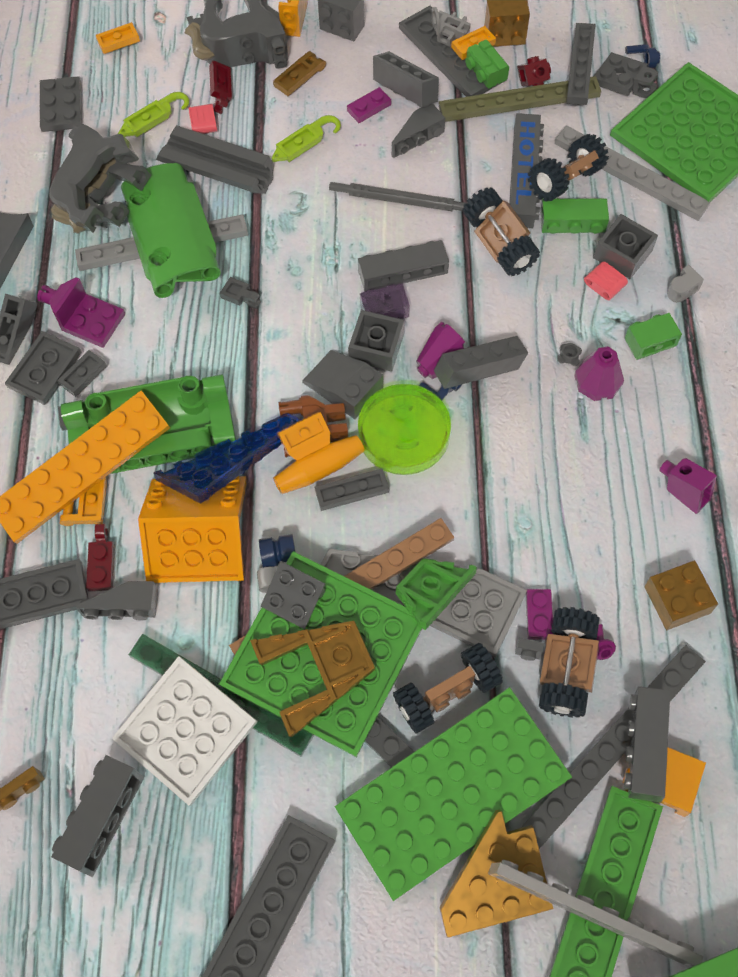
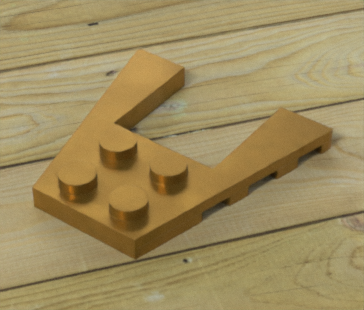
M355 621L322 626V628L301 630L291 634H279L259 640H250L260 665L269 663L308 645L327 690L279 712L290 737L297 734L376 670Z

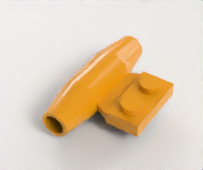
M317 412L277 432L287 454L296 461L273 477V480L281 494L309 486L345 467L365 451L364 446L357 435L330 443L328 426L321 412Z

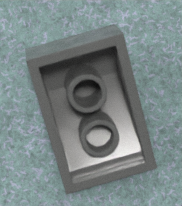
M330 350L302 380V383L332 404L344 403L345 413L356 419L383 389V374L363 361Z

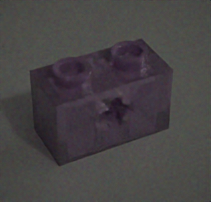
M403 283L388 285L385 288L376 290L370 289L360 293L361 310L398 319L409 317L410 305Z

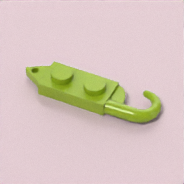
M173 92L159 101H153L123 119L124 124L118 134H122L124 137L140 136L169 118L172 112L170 103L177 99L184 100L181 109H186L189 105L188 96L182 92Z
M325 115L310 125L306 124L276 144L272 162L285 160L290 162L321 142L323 138L321 127L323 125L334 123L336 128L333 130V133L336 134L341 128V122L335 116Z

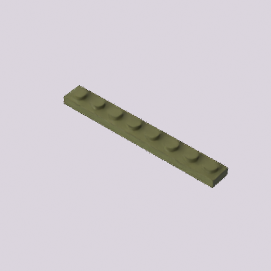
M590 77L588 99L598 98L601 95V89L597 77ZM569 81L439 101V110L445 117V122L567 103Z

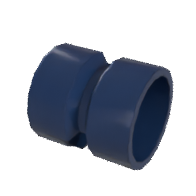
M293 534L281 535L278 537V540H274L272 537L259 539L263 568L278 566L280 561H288L292 552H295Z

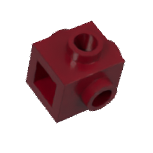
M539 56L528 58L527 63L517 66L521 86L544 85V81L551 79V67L549 62H547V58L539 59Z

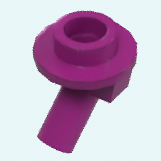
M599 624L596 639L599 641L597 660H605L614 654L616 645L612 640L604 639L603 624Z

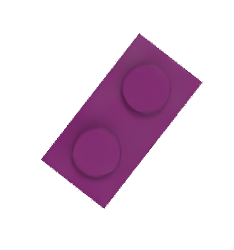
M378 87L348 104L347 112L359 124L391 106V99Z
M527 589L526 614L527 637L529 640H547L548 634H553L551 631L553 623L551 589Z

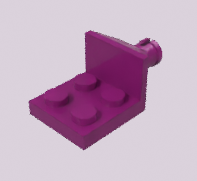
M77 277L61 284L57 290L43 285L41 287L42 290L39 289L38 301L51 306L62 331L102 348L105 347L125 316L124 309L86 294L81 280Z

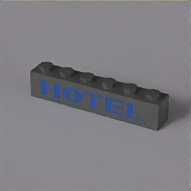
M516 113L509 204L527 228L533 229L535 220H539L540 207H536V203H540V199H538L539 194H533L534 188L530 189L529 187L532 183L528 182V178H530L528 173L534 165L543 159L542 156H539V153H542L543 140H540V136L543 137L544 124H540L541 115Z

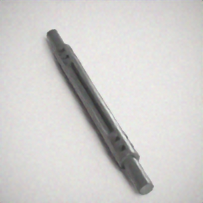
M330 182L329 190L349 193V196L451 212L453 210L463 211L464 204H466L454 201L455 199L369 185L355 183L348 185Z

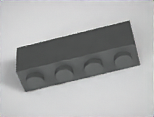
M390 51L373 56V80L391 89L394 93L400 94L405 99L416 103L419 107H428L430 104L438 102L439 77Z
M442 240L430 241L426 244L407 246L403 249L388 250L384 253L358 258V272L364 292L448 274L449 259Z
M513 336L442 354L434 372L443 388L446 389L518 370L528 355V351L519 337Z
M638 686L635 695L631 694L629 710L634 712L633 720L628 722L627 735L632 736L631 746H627L626 762L630 763V773H625L624 789H628V798L661 803L665 798L670 691Z

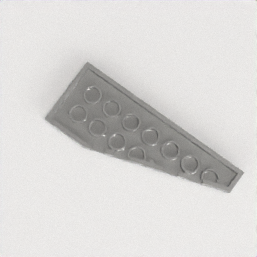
M329 549L320 565L345 576L378 555L368 556L360 555L358 552ZM419 562L374 588L372 591L405 606L395 594L396 586ZM477 569L474 577L430 626L471 646L481 643L483 647H486L488 653L496 657L527 590L483 569Z

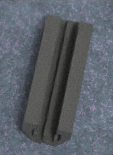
M177 125L170 134L167 144L162 147L156 160L164 163H178L182 165L184 170L253 193L266 194L269 185L273 181V162L268 155Z

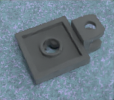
M613 52L610 53L594 75L597 77L600 87L629 96L633 90V95L648 98L657 89V84L654 81L658 77V71L647 67V63ZM644 88H649L650 90H649V91H644L643 89H644Z

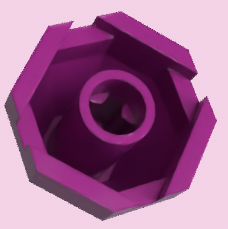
M440 322L434 328L416 360L418 364L416 369L424 378L427 376L431 379L437 378L434 369L442 354L464 349L463 344L465 341L450 325Z
M610 347L598 348L588 355L577 368L574 375L578 383V392L593 401H599L601 398L606 397L607 399H613L624 383L617 352Z

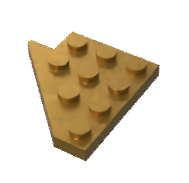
M500 809L495 811L439 907L447 938L553 909L551 903L488 874L492 863H502V860H507L518 865V871L527 874L529 871L544 878L543 882L547 884L532 825L507 832L502 811Z

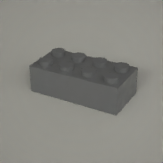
M105 755L103 761L100 760L95 766L93 780L90 785H86L82 790L79 806L68 816L65 832L56 839L52 847V858L91 877L94 876L144 780V777L135 768L108 755Z

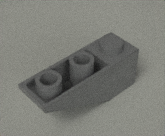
M433 103L428 107H421L412 113L391 142L392 158L405 154L408 150L420 146L445 132V117Z
M128 581L77 604L76 609L84 618L92 620L98 619L99 616L108 617L112 620H122L123 617H133L135 620H147L148 617L155 618L158 588L154 581Z

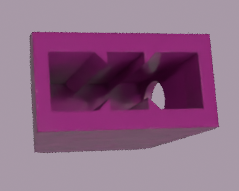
M687 458L682 459L677 465L666 460L660 467L659 471L668 477V492L695 514H698L712 499L717 477L714 473Z

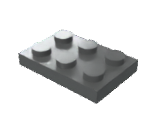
M80 77L40 80L41 131L73 129L74 126L80 127L82 124Z
M42 331L8 377L5 385L7 388L45 405L59 386L57 380L73 366L82 352L79 347Z

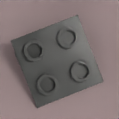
M280 561L260 607L306 629L319 597L322 598L326 591L324 588L325 583Z

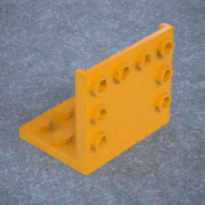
M235 474L226 477L206 475L198 478H192L191 476H181L179 478L160 476L151 480L138 517L146 581H154V583L244 581L240 516L247 485L246 476Z

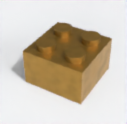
M487 0L484 26L496 38V43L493 47L526 45L530 17L528 0Z
M695 560L651 576L644 586L666 631L709 615L718 605Z

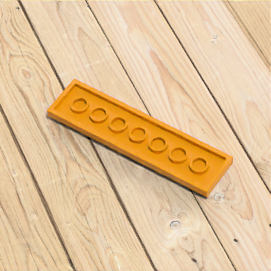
M141 390L0 496V524L13 542L18 544L169 430L170 426Z

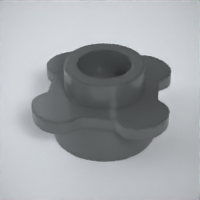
M573 343L562 344L560 346L561 354L557 358L558 362L561 364L568 363L572 366L579 365L580 360L578 358L582 353V349Z

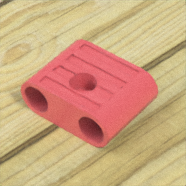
M213 104L188 107L193 131L202 134L217 132Z
M604 261L584 278L586 285L606 300H611L628 284V280L623 274Z

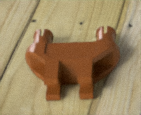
M308 395L301 396L299 400L278 402L280 417L301 414L305 419L317 412H321L330 431V442L348 438L347 423L328 425L329 422L346 420L344 403L325 405ZM284 448L285 458L290 457Z

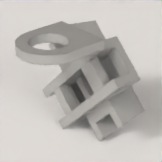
M433 7L431 21L438 42L450 47L452 41L469 32L471 23L466 22V16L459 19L456 17V12L450 15L441 10L438 12L437 7Z

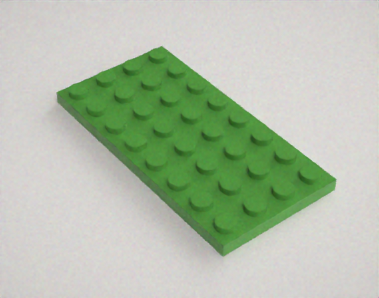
M509 687L334 807L394 901L477 844L496 810L500 809L502 811L504 823H507L572 778V776Z

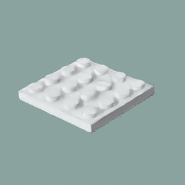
M178 656L112 739L187 805L191 806L258 721L183 658Z

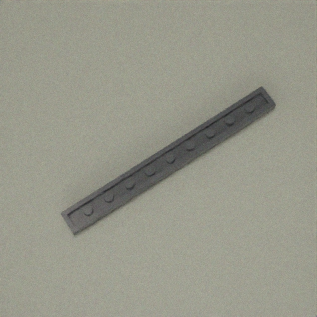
M685 645L647 688L669 690L671 701L706 661ZM629 708L571 771L572 778L557 787L521 827L531 825L534 827L539 849L627 750V746H631L632 736H628L627 731L628 722L633 720L634 711L629 710Z

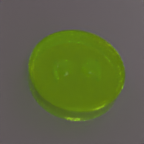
M396 384L385 387L374 393L365 402L360 411L358 437L364 446L365 451L363 453L371 463L380 469L383 468L386 472L409 475L425 471L442 458L449 444L451 432L449 412L438 396L423 387L412 384Z

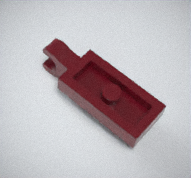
M213 60L209 65L210 96L216 98L213 107L214 112L222 114V108H227L229 101L232 99L231 67Z
M95 524L96 542H88L86 589L88 591H106L113 588L115 544L113 541H108V528H105V524Z

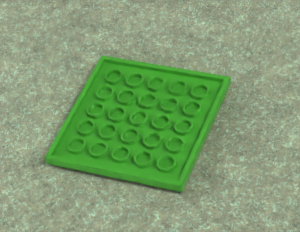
M688 62L611 130L610 136L682 187L711 202L738 177V94Z
M293 551L286 564L325 583L324 588L326 591L322 598L319 597L306 629L312 630L322 628V626L355 621L376 668L375 671L303 728V730L357 758L422 628L405 606ZM264 608L260 609L219 683L221 687L280 718V711L327 690L308 645L264 665L259 664L250 640H259L274 635H285L306 630Z

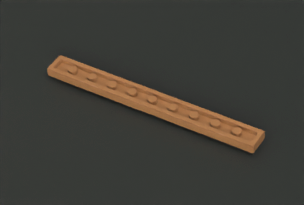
M440 518L344 577L373 590L454 541V536L443 519ZM245 636L229 645L234 655L237 653Z

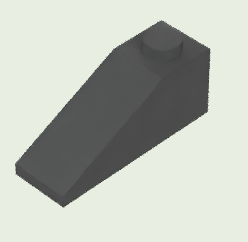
M5 294L0 311L1 363L10 365L32 324L37 302Z

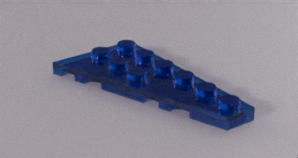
M286 413L263 423L262 429L255 432L245 431L241 433L242 438L233 442L229 439L196 453L195 459L184 463L178 461L173 464L174 468L166 472L160 469L153 474L158 482L201 504L240 474H243L248 468L262 460L263 457L278 448L282 442L277 432L303 419Z

